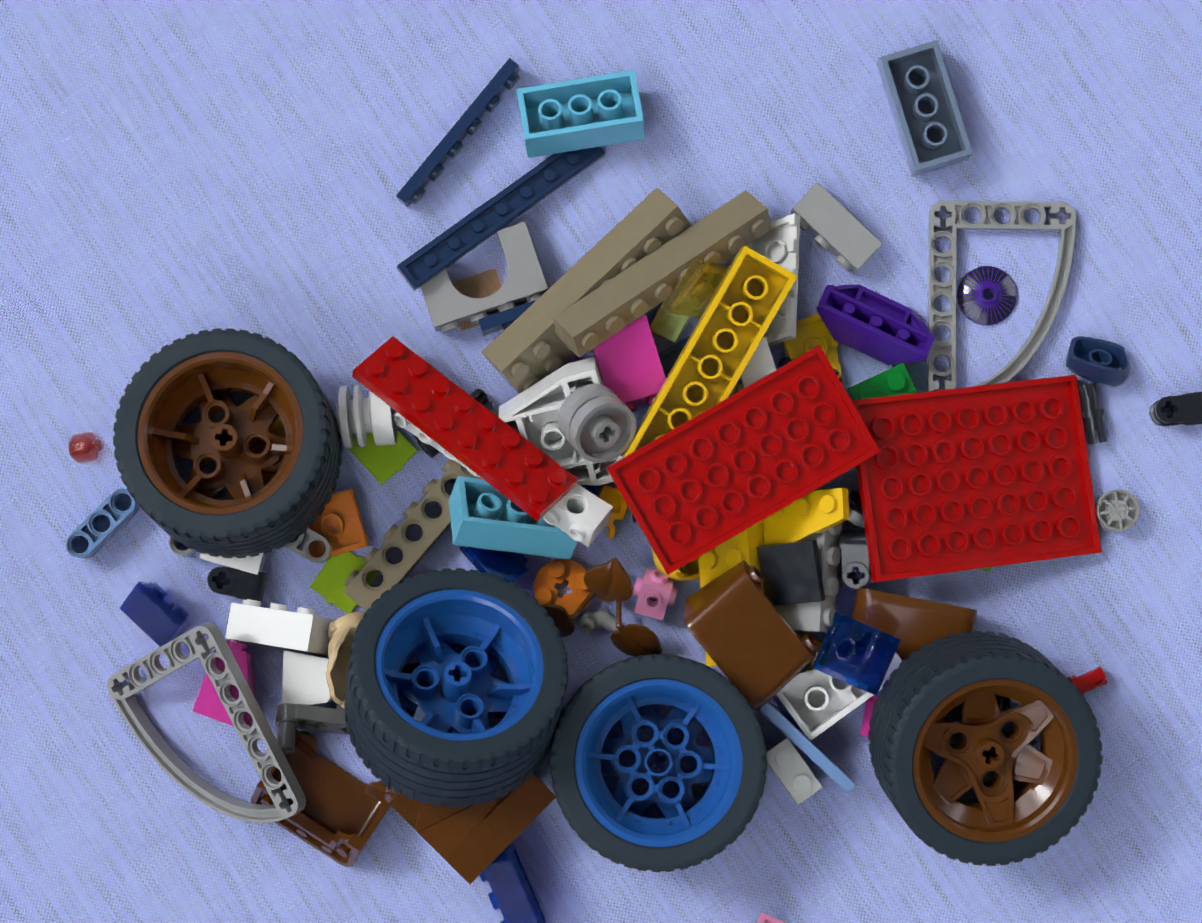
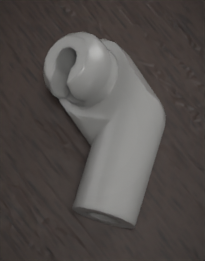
M603 609L585 613L580 618L579 628L584 633H591L601 628H605L611 633L618 630L616 628V618Z

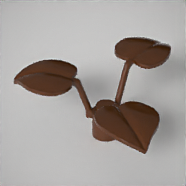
M616 557L605 564L589 569L585 573L583 580L591 592L573 614L568 615L567 610L559 605H540L547 610L548 616H551L554 620L555 627L559 629L561 637H567L575 630V625L572 621L578 618L595 594L605 602L616 600V628L618 630L612 632L610 636L615 647L623 653L634 657L661 654L663 652L658 637L649 628L638 624H628L624 627L622 624V601L631 598L633 586L628 574Z

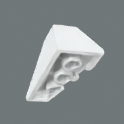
M888 645L800 673L776 695L811 741L883 689V684L886 680L890 679V674L893 670H897L900 667L899 664L902 660L892 646Z

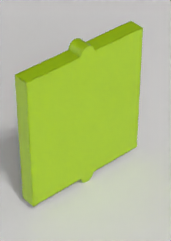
M398 430L397 444L376 446L373 434L367 433L365 447L359 446L356 437L354 439V447L348 448L381 485L397 471H402L403 465L418 452Z
M351 552L332 556L309 587L326 598L327 604L333 603L345 613H352L357 603L343 592L347 587L344 582L354 570L360 572L367 563L363 561L361 555L356 556ZM377 570L371 571L368 574L367 581L370 586L380 573Z

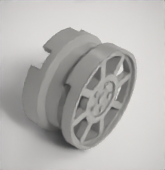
M1121 489L1105 492L1095 502L1097 523L1106 531H1125L1131 528L1138 520L1140 512L1138 501L1128 491Z

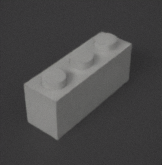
M818 183L791 210V214L800 215V229L803 231L806 229L810 230L816 236L813 239L815 243L824 251L830 249L837 256L835 261L847 272L851 269L856 273L882 245L871 232Z

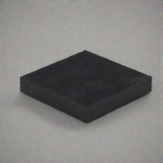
M817 539L757 547L761 575L764 579V595L773 606L825 600Z

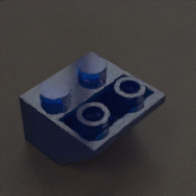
M139 581L119 609L161 647L185 632L192 624L187 619L190 614L179 603H170L165 598L168 593L156 582Z

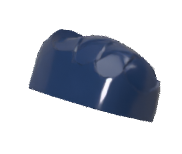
M1085 336L1074 337L1071 340L1066 356V367L1072 373L1089 381L1103 383L1111 387L1120 386L1127 380L1130 372V363L1123 346L1110 341Z

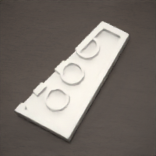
M795 213L772 221V229L747 245L748 248L797 275L795 282L763 336L766 337L769 346L796 338L800 215Z

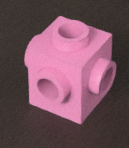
M646 568L643 579L637 577L633 590V595L638 596L634 613L663 621L667 604L673 606L678 588L672 587L674 580L661 574L658 569Z

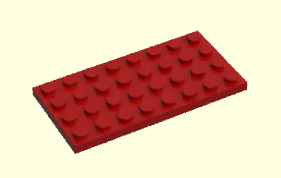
M818 345L606 467L666 574L669 575L880 453V450L821 346Z

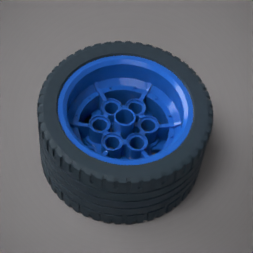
M668 654L640 655L621 660L602 669L587 680L570 699L559 719L552 741L550 756L551 779L558 805L573 831L575 830L580 839L591 849L599 852L604 858H608L616 864H623L624 867L631 869L671 872L679 868L680 870L687 869L688 867L701 864V861L712 859L715 855L724 851L728 844L731 845L743 833L747 823H750L754 817L753 815L758 809L759 800L764 792V784L767 777L765 775L767 770V751L761 725L755 716L753 708L744 695L741 694L740 690L726 677L705 664L685 657ZM650 704H666L675 707L663 719H660ZM620 719L624 736L622 738L605 739L612 726ZM641 725H649L653 728V738L648 742H642L636 736V731ZM702 726L709 735L713 749L695 743ZM674 727L680 728L684 733L683 741L677 745L670 744L667 740L668 731ZM624 750H631L636 755V762L630 767L622 766L618 759L619 754ZM655 752L659 756H666V760L662 762L664 767L660 769L656 765H649V762L653 760L652 754ZM686 755L693 756L697 761L695 770L688 773L682 771L679 764L680 760ZM602 772L620 778L613 795L605 784ZM644 778L648 781L649 789L645 794L638 795L632 791L631 785L635 779ZM670 780L677 782L679 785L678 794L671 798L666 797L662 793L663 784ZM710 782L705 793L695 803L691 785L694 783ZM651 803H656L665 817L654 818L640 814Z

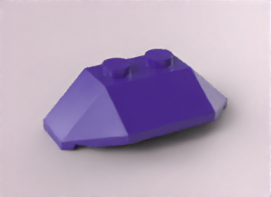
M860 284L827 285L816 307L817 312L834 340L887 365L925 361L936 337L932 331L928 330L925 323L914 310Z

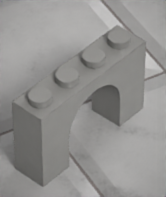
M525 222L497 231L507 261L508 272L504 284L494 294L484 298H471L461 294L452 285L447 269L421 287L436 332L442 330L443 334L453 332L460 328L459 324L470 321L471 324L479 323L478 319L487 317L488 314L497 311L502 312L524 302L536 301L548 290Z
M842 523L802 540L817 539L825 600L774 606L794 631L834 633V625L837 622L835 604L836 595L839 590L837 568L841 558L839 534L842 531Z

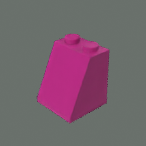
M644 315L592 349L604 386L610 388L632 413L637 410V406L647 403L651 406L666 380L647 317Z
M227 638L226 642L257 701L253 652L246 650L248 644ZM216 657L215 664L217 669L224 672V661ZM206 672L192 711L234 726ZM230 684L229 692L234 699L238 700L239 691L236 686ZM244 712V722L252 727V716L248 712Z

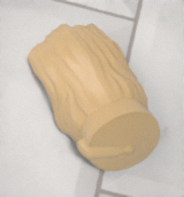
M363 612L348 613L337 620L330 621L327 631L330 642L328 644L329 659L326 681L331 698L334 702L341 705L343 709L351 645L360 620L363 619Z

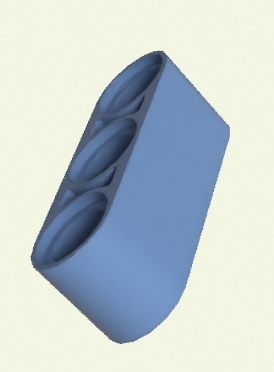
M127 489L115 490L69 535L66 540V549L70 555L81 559L92 557L137 513L140 506L134 501V498ZM128 494L132 501L129 509L122 511L118 507V499L122 495ZM106 515L110 520V527L105 532H100L96 526L97 520L101 516ZM80 537H85L89 543L88 549L84 553H78L75 549V542Z

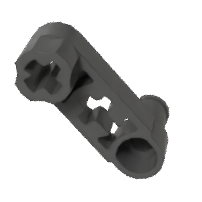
M337 703L336 709L303 704H279L276 714V725L278 726L277 742L283 753H294L296 728L348 735L344 715L345 710Z

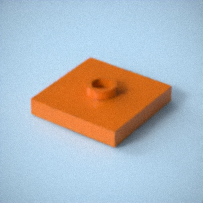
M354 488L331 494L332 498L324 506L325 510L323 513L316 517L317 520L312 526L309 525L307 527L330 541L332 545L330 557L370 546ZM316 541L311 544L310 553L313 557L320 558L325 554L326 546L322 541Z

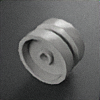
M588 384L576 389L566 398L558 416L560 432L584 459L593 463L608 462L619 457L630 446L637 428L635 415L610 388L601 384Z

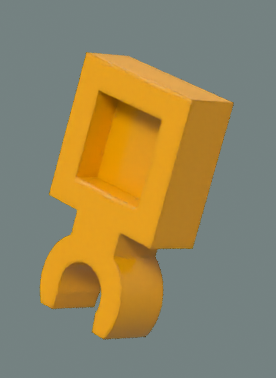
M603 484L600 486L597 497L613 506L608 524L606 525L608 527L606 537L612 539L616 531L613 524L614 519L623 521L627 504L617 487Z

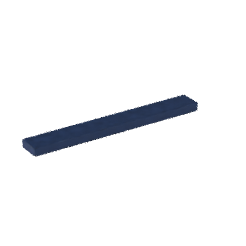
M593 147L551 155L398 264L397 270L415 292L496 234L497 231L503 229L605 155V152L601 147Z

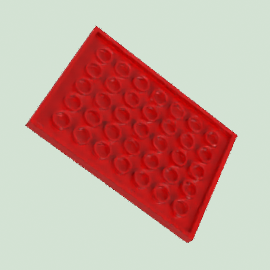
M1076 375L851 400L880 450V453L856 466L872 583L1102 553Z

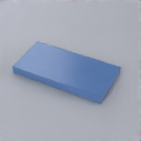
M769 702L758 708L764 716L846 793L856 786L846 774Z

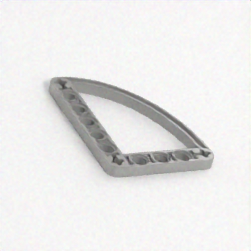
M941 201L933 205L928 215V330L934 332L937 326H945L950 331V338L946 342H939L934 339L928 353L927 392L939 389V380L933 381V376H950V381L944 380V390L956 388L957 230L1060 231L1057 260L1051 287L1034 329L1018 353L1002 370L976 386L1007 383L1026 365L1037 351L1059 310L1071 269L1075 242L1076 214L1071 205L1063 202ZM940 208H945V213L950 214V217L944 222V229L951 228V233L948 231L934 233V228H940V218L934 215V213L940 211ZM968 208L977 209L980 213L979 222L975 224L968 223L964 219L965 210ZM1004 208L1010 213L1008 223L999 224L995 221L994 212L996 209ZM1030 208L1037 210L1040 215L1039 222L1033 225L1028 224L1023 217L1025 210ZM1044 208L1049 209L1048 215H1056L1062 209L1065 215H1069V219H1066L1063 225L1059 224V219H1049V225H1044L1046 218ZM938 237L947 238L951 245L950 250L946 253L936 251L934 248L935 239ZM943 266L950 271V279L947 282L941 283L934 278V270L937 267ZM945 296L950 301L948 311L939 312L935 309L933 303L936 297ZM938 355H944L950 361V367L945 372L936 370L933 365V361Z
M207 622L196 626L109 677L107 682L108 691L134 735L161 768L199 801L232 818L258 823L281 821L301 812L305 808V794L217 625ZM206 633L209 636V639H207V641H205L203 637ZM181 642L188 645L190 649L189 657H186L181 652ZM215 648L216 652L211 653L210 650ZM160 654L167 657L169 662L168 669H165L160 664ZM216 657L224 661V672L217 669L215 664ZM199 658L274 805H259L239 800L214 787L195 773L164 741L138 704L134 695ZM140 666L147 670V681L143 680L139 675ZM129 679L131 684L122 689L120 684ZM230 684L237 687L239 691L238 700L231 696L229 692ZM244 712H248L252 716V727L244 722ZM258 739L266 743V754H263L258 749ZM272 766L279 769L281 781L273 778L271 774ZM286 785L287 788L281 791L280 787ZM289 798L293 800V804L289 805L287 799Z

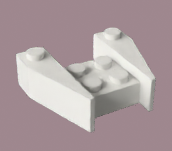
M591 357L565 364L499 406L498 417L504 422L516 420L519 433L578 478V485L599 486L614 482L606 467L619 461L623 453L608 462L593 463L586 460L564 437L558 425L560 408L571 393L588 384L603 385L596 358Z

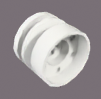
M360 384L354 386V398H351L348 385L340 386L338 402L336 404L338 430L342 436L345 449L354 447V434H357L360 447L366 446L367 433L373 434L376 446L397 444V425L392 421L391 407L371 391H369V397H364Z

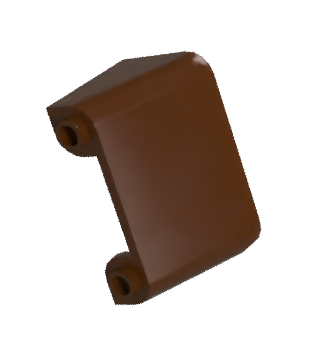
M743 560L685 599V623L694 638L731 683L740 690L751 707L758 709L772 699L816 657L818 646L809 633L805 635L800 631L798 633L793 631L762 592L761 583L764 579L755 566L750 567Z
M855 589L842 660L888 645L892 646L902 661L904 659L907 660L912 652L915 650L919 651L921 646L927 643L931 644L935 639L946 638V635L953 633L958 635L959 632L965 631L972 633L978 610L875 590Z
M296 729L294 753L284 755L305 794L306 806L301 812L275 823L340 865L351 867L391 806L383 798L387 793L385 791L387 786L381 781L370 782L367 786L319 755L317 739L313 735ZM272 766L271 774L273 778L281 781L279 769ZM260 780L251 798V803L274 805L262 780ZM286 785L280 787L281 791L287 788ZM291 798L287 799L289 805L293 804Z

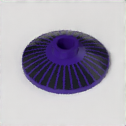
M981 266L968 272L961 280L957 290V301L960 310L970 321L979 325H994L1002 322L1012 313L1017 300L1016 287L1011 277L1003 270L992 266ZM985 289L992 290L994 296L991 300L984 298L983 291Z

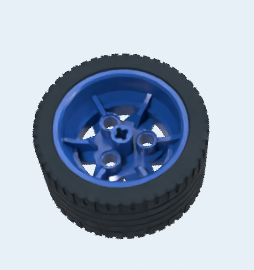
M445 568L442 571H438L436 569L428 571L426 574L424 572L416 574L413 578L408 577L402 583L393 585L391 590H386L382 593L380 599L377 598L371 604V608H368L364 613L363 619L360 620L355 631L350 650L344 715L350 741L353 747H356L355 752L359 758L363 759L362 763L366 768H370L371 773L377 779L380 778L384 785L392 787V790L398 794H405L406 798L411 800L417 799L418 802L423 804L432 803V806L440 807V805H446V807L454 808V806L468 807L471 804L473 806L481 805L482 802L486 801L488 803L494 801L497 797H504L508 795L509 791L513 792L519 788L520 784H524L530 775H533L538 770L539 765L543 763L546 754H548L551 748L567 688L568 657L565 651V644L563 639H561L559 629L555 627L554 620L551 616H548L547 610L540 606L533 596L530 597L527 591L517 588L518 585L511 581L508 583L502 577H494L491 573H479V570L470 569V571H466L465 568H456V570ZM447 644H460L469 647H466L461 654H456ZM416 656L419 667L412 674L401 673L409 660ZM467 663H475L479 667L471 668ZM498 664L506 674L509 684L492 677ZM419 682H427V683H429L431 686H429V687H423V686H420L418 683H419ZM404 709L416 710V712L411 717ZM470 710L474 712L475 715L468 716L465 715L462 711ZM488 714L505 716L499 724L490 728Z

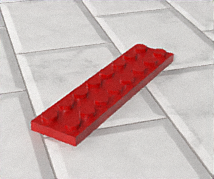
M394 336L353 370L352 377L537 522L576 486L578 478Z

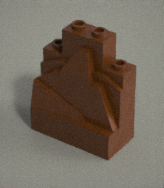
M416 710L411 712L409 715L413 717ZM469 710L465 713L468 716L474 715ZM535 774L530 775L529 779L524 784H520L519 788L513 792L509 791L508 795L501 798L497 797L494 801L488 803L486 801L482 802L481 805L476 806L471 804L468 807L454 806V808L446 807V805L438 807L432 806V803L423 804L418 802L417 799L411 800L406 798L403 793L398 794L390 786L386 788L385 791L387 793L383 796L418 834L469 884L556 798Z

